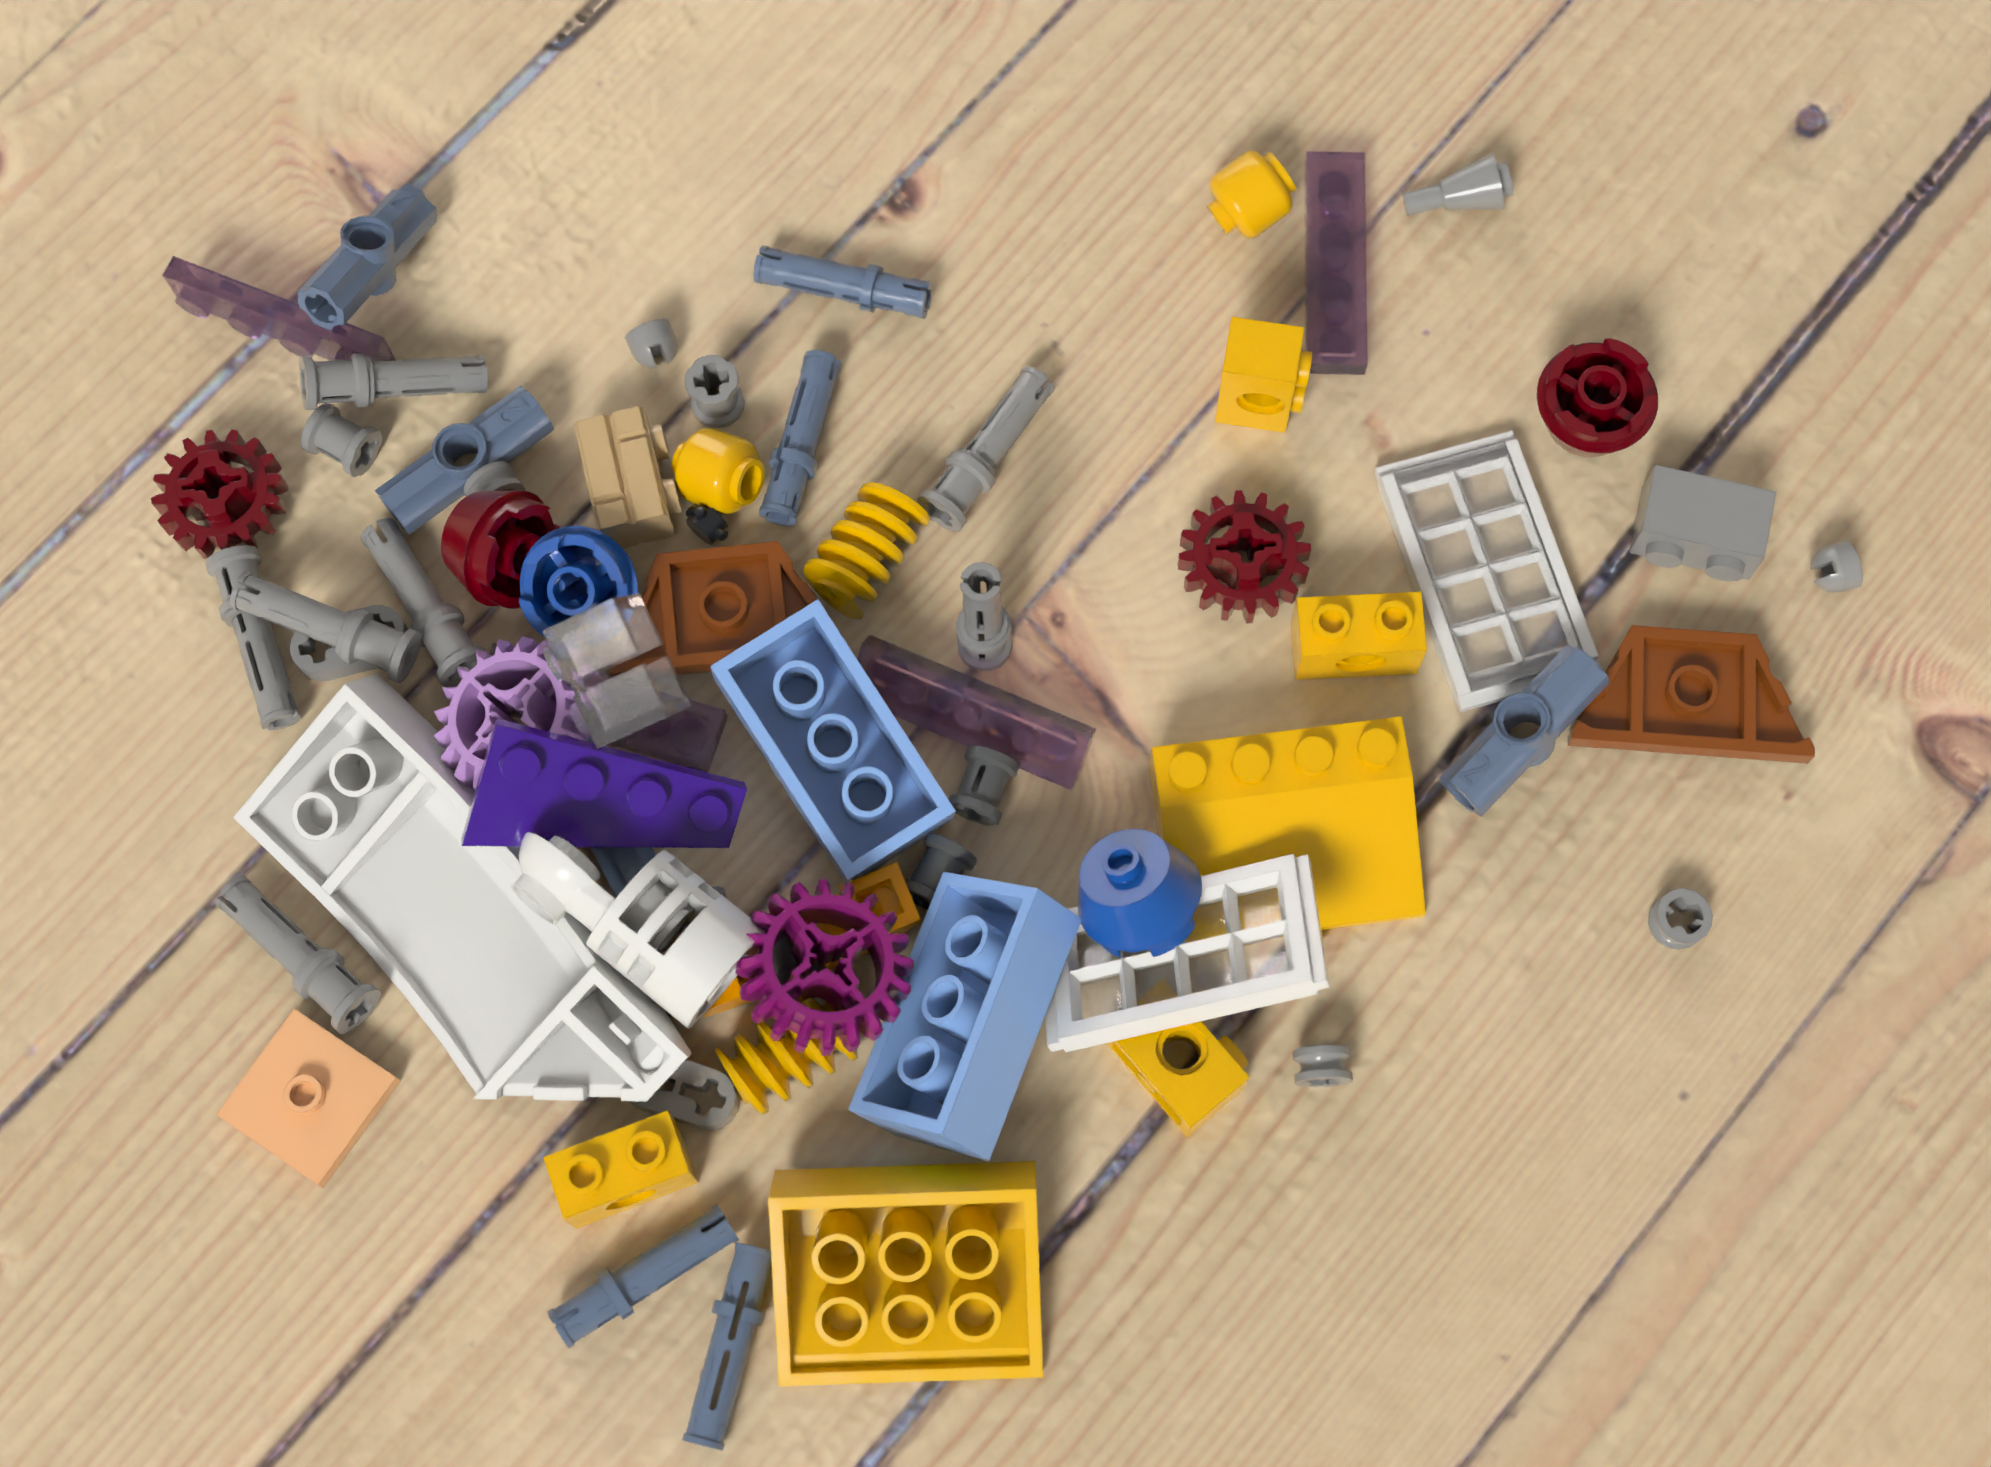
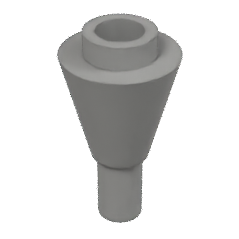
M1492 152L1439 180V184L1402 193L1407 216L1444 207L1445 210H1505L1504 198L1514 195L1507 161L1496 163Z

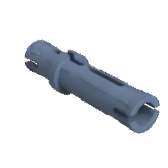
M762 245L754 265V281L756 283L780 286L804 293L849 301L850 303L860 304V310L872 313L878 308L925 319L927 316L926 309L929 310L932 300L933 283L931 281L910 279L883 272V267L869 264L867 268L854 267L830 260L784 252Z
M810 350L805 353L800 371L801 374L797 388H795L782 439L780 440L779 447L774 449L770 455L768 463L772 471L767 491L759 509V515L766 517V521L776 525L793 526L797 523L801 500L807 482L815 476L818 464L814 459L816 448L831 402L833 388L842 366L839 359L835 360L836 356L826 351Z
M716 1204L704 1215L612 1273L606 1268L596 1274L598 1282L557 1308L547 1311L549 1318L553 1324H556L555 1328L566 1346L571 1348L577 1341L618 1315L624 1320L634 1314L632 1306L731 1243H736L739 1239L720 1207Z
M738 1242L735 1244V1254L722 1300H714L711 1313L717 1314L704 1366L700 1373V1380L687 1430L682 1438L684 1441L718 1450L724 1449V1438L731 1419L737 1392L740 1388L755 1326L763 1325L766 1313L760 1311L772 1264L770 1250ZM744 1283H748L749 1287L734 1340H729L742 1286ZM726 1351H730L716 1409L711 1410L710 1404L723 1356Z

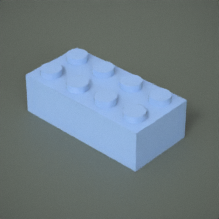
M818 599L710 666L716 684L845 884L869 874L927 837L929 833H933L953 820L956 812Z
M943 872L909 956L914 961V968L910 975L902 977L911 985L910 994L906 1000L895 1001L901 1009L897 1020L894 1023L883 1021V1032L875 1041L848 1110L895 1136L990 1161L1080 926L1081 918L1038 888Z

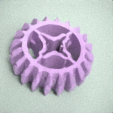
M521 636L516 646L509 641L498 639L493 656L486 651L476 650L477 665L471 670L467 667L456 666L459 677L462 679L457 688L442 687L445 697L451 700L450 705L434 711L438 721L445 725V727L433 735L438 745L445 749L440 758L446 767L455 769L454 776L459 784L476 790L496 718L518 724L509 715L510 711L518 714L521 720L529 727L587 741L589 736L604 732L602 722L593 716L603 709L604 705L601 698L593 692L597 684L594 677L581 666L582 662L572 653L564 652L553 642L544 640L541 644H538L532 638Z

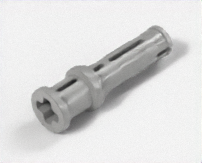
M363 353L352 354L350 360L314 362L311 356H301L299 372L302 401L305 410H315L320 403L354 402L357 407H368V404L374 403L375 398L446 395L451 393H487L488 371L487 365H485L486 360L484 355L458 358L443 357L371 361L370 356H364Z
M1029 366L1022 369L1012 387L989 415L965 449L960 448L957 451L951 452L946 459L947 469L931 490H923L919 495L917 503L927 511L930 519L950 531H961L967 522L966 512L980 493H989L994 486V479L996 478L994 470L1025 430L1042 404L1055 390L1052 382H1047L1042 387L1048 377L1040 370Z
M393 518L380 519L376 522L386 536L387 542L382 543L372 525H369L362 532L361 541L369 549L400 598L407 613L411 616L413 620L411 629L421 633L420 647H426L437 664L436 677L444 687H456L462 680L459 677L456 666L467 667L471 670L477 665L476 650H486L481 646H475L462 626L465 620L461 610L451 603L443 602L437 589L428 578L400 532L397 522Z
M233 546L220 550L208 557L205 561L208 574L216 577L223 600V604L219 607L221 619L226 622L227 626L233 627L237 637L248 680L257 704L261 727L264 730L268 729L271 731L283 729L297 723L301 719V715L291 691L272 622L245 611L233 609L229 604L233 586L244 589V585L237 581L244 571H248L254 574V576L261 578L257 567L262 561L259 549L254 546Z
M977 562L967 566L961 575V579H963V583H960L963 593V609L959 612L956 621L958 652L963 662L970 668L982 672L993 671L1001 667L1010 656L1012 650L1011 620L1006 609L1002 607L1000 592L1001 575L999 571L989 563ZM982 581L986 583V593H981ZM980 634H984V641L979 640ZM985 654V658H981L980 655Z
M244 571L237 579L238 583L244 585V589L233 586L229 601L231 608L245 611L335 648L336 655L340 656L342 661L353 664L359 660L388 672L390 680L399 684L409 675L418 656L422 640L420 632L410 628L404 633L374 621L373 614L366 610H354L348 614L256 577L248 571Z
M236 877L221 889L219 893L223 896L216 898V906L237 922L255 942L293 976L292 984L294 985V991L303 999L312 998L332 1017L331 1026L340 1034L354 1030L372 1014L381 999V992L372 984L363 985L343 966L344 957L335 949H321L279 908L262 895L247 877Z

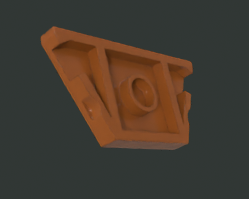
M778 541L656 553L646 577L647 586L642 597L637 600L634 614L628 623V631L617 656L613 655L610 661L609 674L612 682L710 672L711 665L816 601L817 598L808 584L802 581L796 573L793 562Z
M1632 625L1605 671L1609 677V685L1580 714L1568 735V746L1806 764L1815 757V747L1810 737L1804 739L1788 709L1792 702L1781 681L1772 675L1769 668L1770 660L1757 634Z

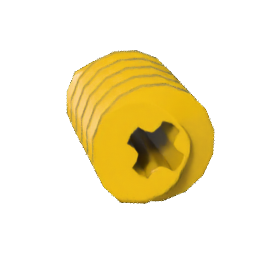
M868 482L861 486L857 494L859 501L849 503L844 511L846 520L835 522L830 532L832 539L824 540L818 546L817 554L819 559L808 560L803 569L806 580L815 592L832 608L853 619H862L864 616L862 610L853 601L856 597L868 602H874L878 594L867 582L868 579L872 578L881 583H887L891 577L888 570L881 564L882 559L894 564H901L904 560L903 553L894 544L895 541L898 540L907 545H914L918 537L907 525L909 521L920 526H928L930 522L927 511L916 501L894 488L874 482Z
M813 998L801 1002L802 1005L814 1010L837 1012L826 1000L823 1006ZM765 1022L756 1024L759 1043L756 1046L740 1034L733 1037L736 1052L734 1059H731L719 1048H714L746 1104L749 1103L763 1115L769 1112L767 1091L772 1090L784 1101L792 1098L789 1084L790 1077H795L807 1088L814 1085L812 1064H818L830 1075L835 1073L836 1067L833 1052L837 1049L852 1061L858 1059L857 1050L849 1052L843 1046L839 1037H836L833 1052L829 1056L824 1057L821 1055L819 1039L810 1038L805 1051L798 1053L794 1049V1042L798 1034L787 1030L781 1040L773 1041L770 1037L772 1028Z

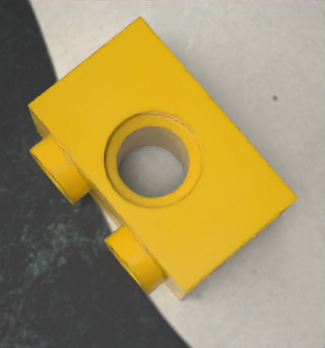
M1231 316L1215 418L1216 423L1282 433L1286 432L1289 413L1302 412L1305 388H1307L1313 352L1301 350L1304 327Z
M1421 591L1297 597L1290 622L1295 680L1413 675L1418 673L1427 652Z
M1163 979L1137 1001V1006L1177 997V990L1174 991ZM1201 1021L1106 1043L1187 1138L1242 1092L1250 1078L1243 1070L1249 1063L1240 1049L1225 1035L1217 1040ZM1172 1041H1186L1197 1051L1198 1062L1187 1069L1174 1068L1166 1062L1162 1052L1163 1048Z
M668 1110L543 1157L563 1220L576 1229L699 1183L679 1124Z

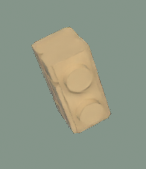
M640 406L614 411L608 416L601 414L577 420L574 423L597 530L611 537L622 548L635 546L638 542L648 543L672 537L675 534L671 515L681 513L682 508L674 477L663 479L659 461L670 458L661 423L650 426L645 408Z

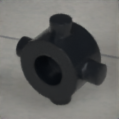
M699 505L696 507L690 506L686 510L685 515L688 518L685 521L687 525L704 542L712 545L717 539L720 541L727 539L729 535L727 531L728 524L713 508Z

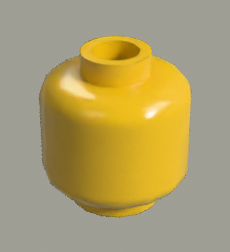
M1248 150L1211 177L1209 183L1210 191L1215 200L1208 204L1207 208L1226 234L1236 228L1244 237L1254 239L1292 211L1293 203L1290 194L1296 191L1297 188L1284 167L1271 152L1262 156L1254 150Z
M703 428L692 434L687 441L677 447L672 459V471L675 474V484L680 496L690 503L713 508L721 514L735 513L745 505H750L758 497L763 487L765 468L760 461L756 447L744 438L715 428Z

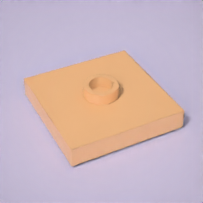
M293 1009L216 1115L305 1177L324 1188L400 1083V1080L296 1009Z

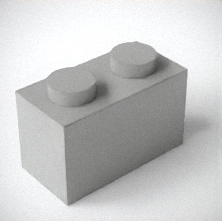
M1655 464L1641 490L1629 553L1644 556L1646 561L1660 567L1672 568L1684 565L1705 570L1708 576L1721 581L1749 580L1765 558L1776 491Z

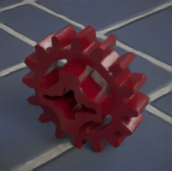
M212 429L206 430L205 444L196 446L188 437L182 440L186 454L181 458L173 454H166L164 459L172 470L169 474H155L153 481L165 493L151 498L152 505L162 514L157 521L169 536L174 535L173 539L181 549L188 551L195 545V549L202 558L208 559V557L213 555L216 547L223 550L244 542L245 545L258 548L254 535L259 531L274 535L277 530L269 521L271 514L281 515L286 514L287 511L285 504L276 495L289 491L288 484L282 475L278 474L282 467L272 453L266 454V449L255 437L245 444L240 433L233 429L228 433L225 442L220 441ZM231 462L245 465L254 472L249 473L245 467L232 468ZM187 516H193L196 521L208 520L210 527L193 523L187 519Z
M1236 490L1233 504L1228 506L1216 495L1211 498V515L1196 509L1192 513L1191 526L1194 530H1182L1179 546L1186 551L1179 553L1178 570L1191 571L1185 577L1184 589L1186 592L1199 589L1203 591L1199 607L1203 611L1211 607L1215 602L1221 605V620L1228 621L1233 610H1242L1246 624L1253 623L1255 611L1258 608H1263L1265 613L1273 618L1278 613V598L1293 604L1299 590L1295 583H1306L1309 567L1302 562L1309 560L1311 544L1297 542L1303 535L1305 525L1302 521L1290 524L1285 522L1289 506L1285 503L1278 506L1274 511L1266 508V493L1261 492L1256 498L1255 503L1251 504L1246 503L1242 490ZM1229 526V529L1222 537L1211 538L1217 531ZM1246 551L1248 560L1253 562H1242L1240 554L1236 552ZM1278 569H1283L1274 581L1260 588L1259 583L1266 576L1277 575ZM1217 579H1220L1222 582H1224V583H1225L1226 585H1228L1229 587H1227V586H1225L1224 584L1220 583Z

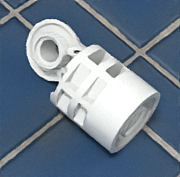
M527 832L521 841L519 863L522 875L511 886L517 897L534 913L554 925L565 913H570L592 931L586 943L590 949L688 1029L712 1007L738 976L735 973L736 963L741 958L748 956L745 953L755 942L746 933H765L764 930L750 920L751 918L666 850L661 851L652 858L615 899L596 883L600 878V873L593 863L568 841L559 836H553L548 842L530 832ZM687 920L691 922L663 956L660 952L671 942Z

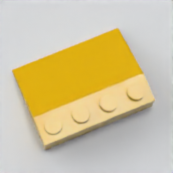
M1402 716L1151 747L1149 774L1158 836L1186 854L1195 863L1200 876L1294 854L1295 857L1308 854L1312 865L1321 930L1422 918L1426 915L1413 775ZM1277 887L1237 897L1241 930L1282 920ZM1223 900L1197 906L1192 917L1196 926L1186 938V942L1189 943L1227 934Z
M1035 1161L787 1169L774 1171L768 1196L779 1386L1043 1378Z

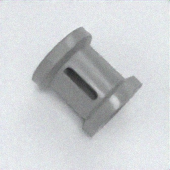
M706 355L695 360L692 367L685 373V387L691 398V407L695 418L701 424L710 428H724L732 425L740 418L744 410V396L739 387V377L735 366L719 355ZM719 388L720 394L711 396L710 390Z
M324 403L313 411L301 435V447L303 450L315 455L321 452L341 463L344 472L352 477L362 476L370 469L382 445L380 430L372 426L362 428L342 417L338 407L330 403Z

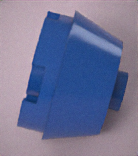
M584 526L558 528L542 536L527 553L520 574L521 596L519 597V603L528 622L545 638L553 639L558 643L571 647L588 648L598 646L615 638L631 620L638 599L636 572L631 559L623 548L603 532Z
M1125 829L1109 834L1091 847L1080 866L1078 914L1081 918V925L1091 939L1115 956L1121 957V951L1134 953L1150 950L1153 957L1165 954L1180 945L1196 926L1192 917L1202 897V881L1199 870L1186 854L1155 833L1143 829Z

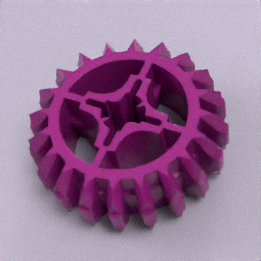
M826 878L818 881L814 896H810L808 890L801 882L792 886L790 902L777 893L770 896L767 903L770 914L755 911L750 919L756 926L764 930L765 933H746L755 942L745 953L748 956L741 958L736 963L735 973L743 978L750 979L740 988L739 995L741 999L746 1001L762 1000L753 1009L751 1018L754 1023H761L773 1017L776 1020L770 1034L773 1041L781 1040L787 1030L798 1034L794 1042V1049L798 1053L805 1051L810 1038L819 1039V1050L824 1057L832 1054L836 1037H839L843 1046L849 1052L858 1049L860 1045V1032L873 1041L877 1040L883 1032L881 1020L894 1023L901 1012L895 1001L906 1000L911 991V985L902 977L911 974L914 968V961L907 956L899 955L909 944L908 934H888L897 920L895 911L885 912L877 917L873 913L878 902L876 893L866 896L862 904L854 901L852 898L855 893V886L852 882L846 883L843 886L839 896L831 895V886ZM815 924L834 925L848 932L841 935H829L823 933ZM786 936L793 945L790 953L794 956L798 968L793 970L789 980L781 985L774 971L772 954L775 945L782 937ZM866 949L872 958L876 976L874 991L867 999L857 989L860 981L852 970V965L857 962L860 954ZM840 959L834 974L829 969H824L819 973L814 971L810 974L815 960L821 965H825L830 961L835 963ZM809 998H820L826 1000L837 1012L818 1011L800 1003Z

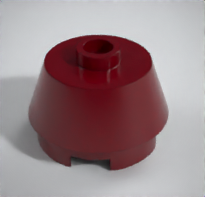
M1605 338L1603 343L1590 342L1569 345L1548 362L1538 381L1537 404L1550 436L1561 448L1581 457H1599L1626 449L1646 435L1657 415L1658 392L1654 379L1647 369L1649 364L1644 356L1624 342Z
M479 491L462 499L449 515L442 532L441 555L446 567L476 601L486 606H502L507 609L521 608L519 603V597L521 596L520 574L527 553L542 536L562 527L553 523L551 514L548 511L551 508L545 505L532 492Z

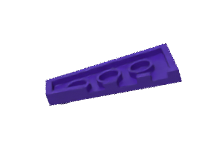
M496 718L461 842L462 846L520 847L524 835L530 832L548 842L553 836H559L575 847L729 848L746 796L747 787L743 781Z

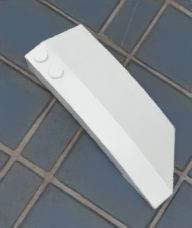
M378 673L345 683L233 818L327 908L386 973L441 1042L477 1094L473 1099H498L501 1096H534V1100L584 1101L588 1097H621V1101H648L692 1054L665 1009L586 945L592 931L570 913H565L554 925L534 913L517 897L511 886L522 875L519 863L520 847L462 846L461 838L475 790L459 784L454 776L455 769L448 768L443 763L440 757L445 749L438 745L436 738L433 736L438 731Z

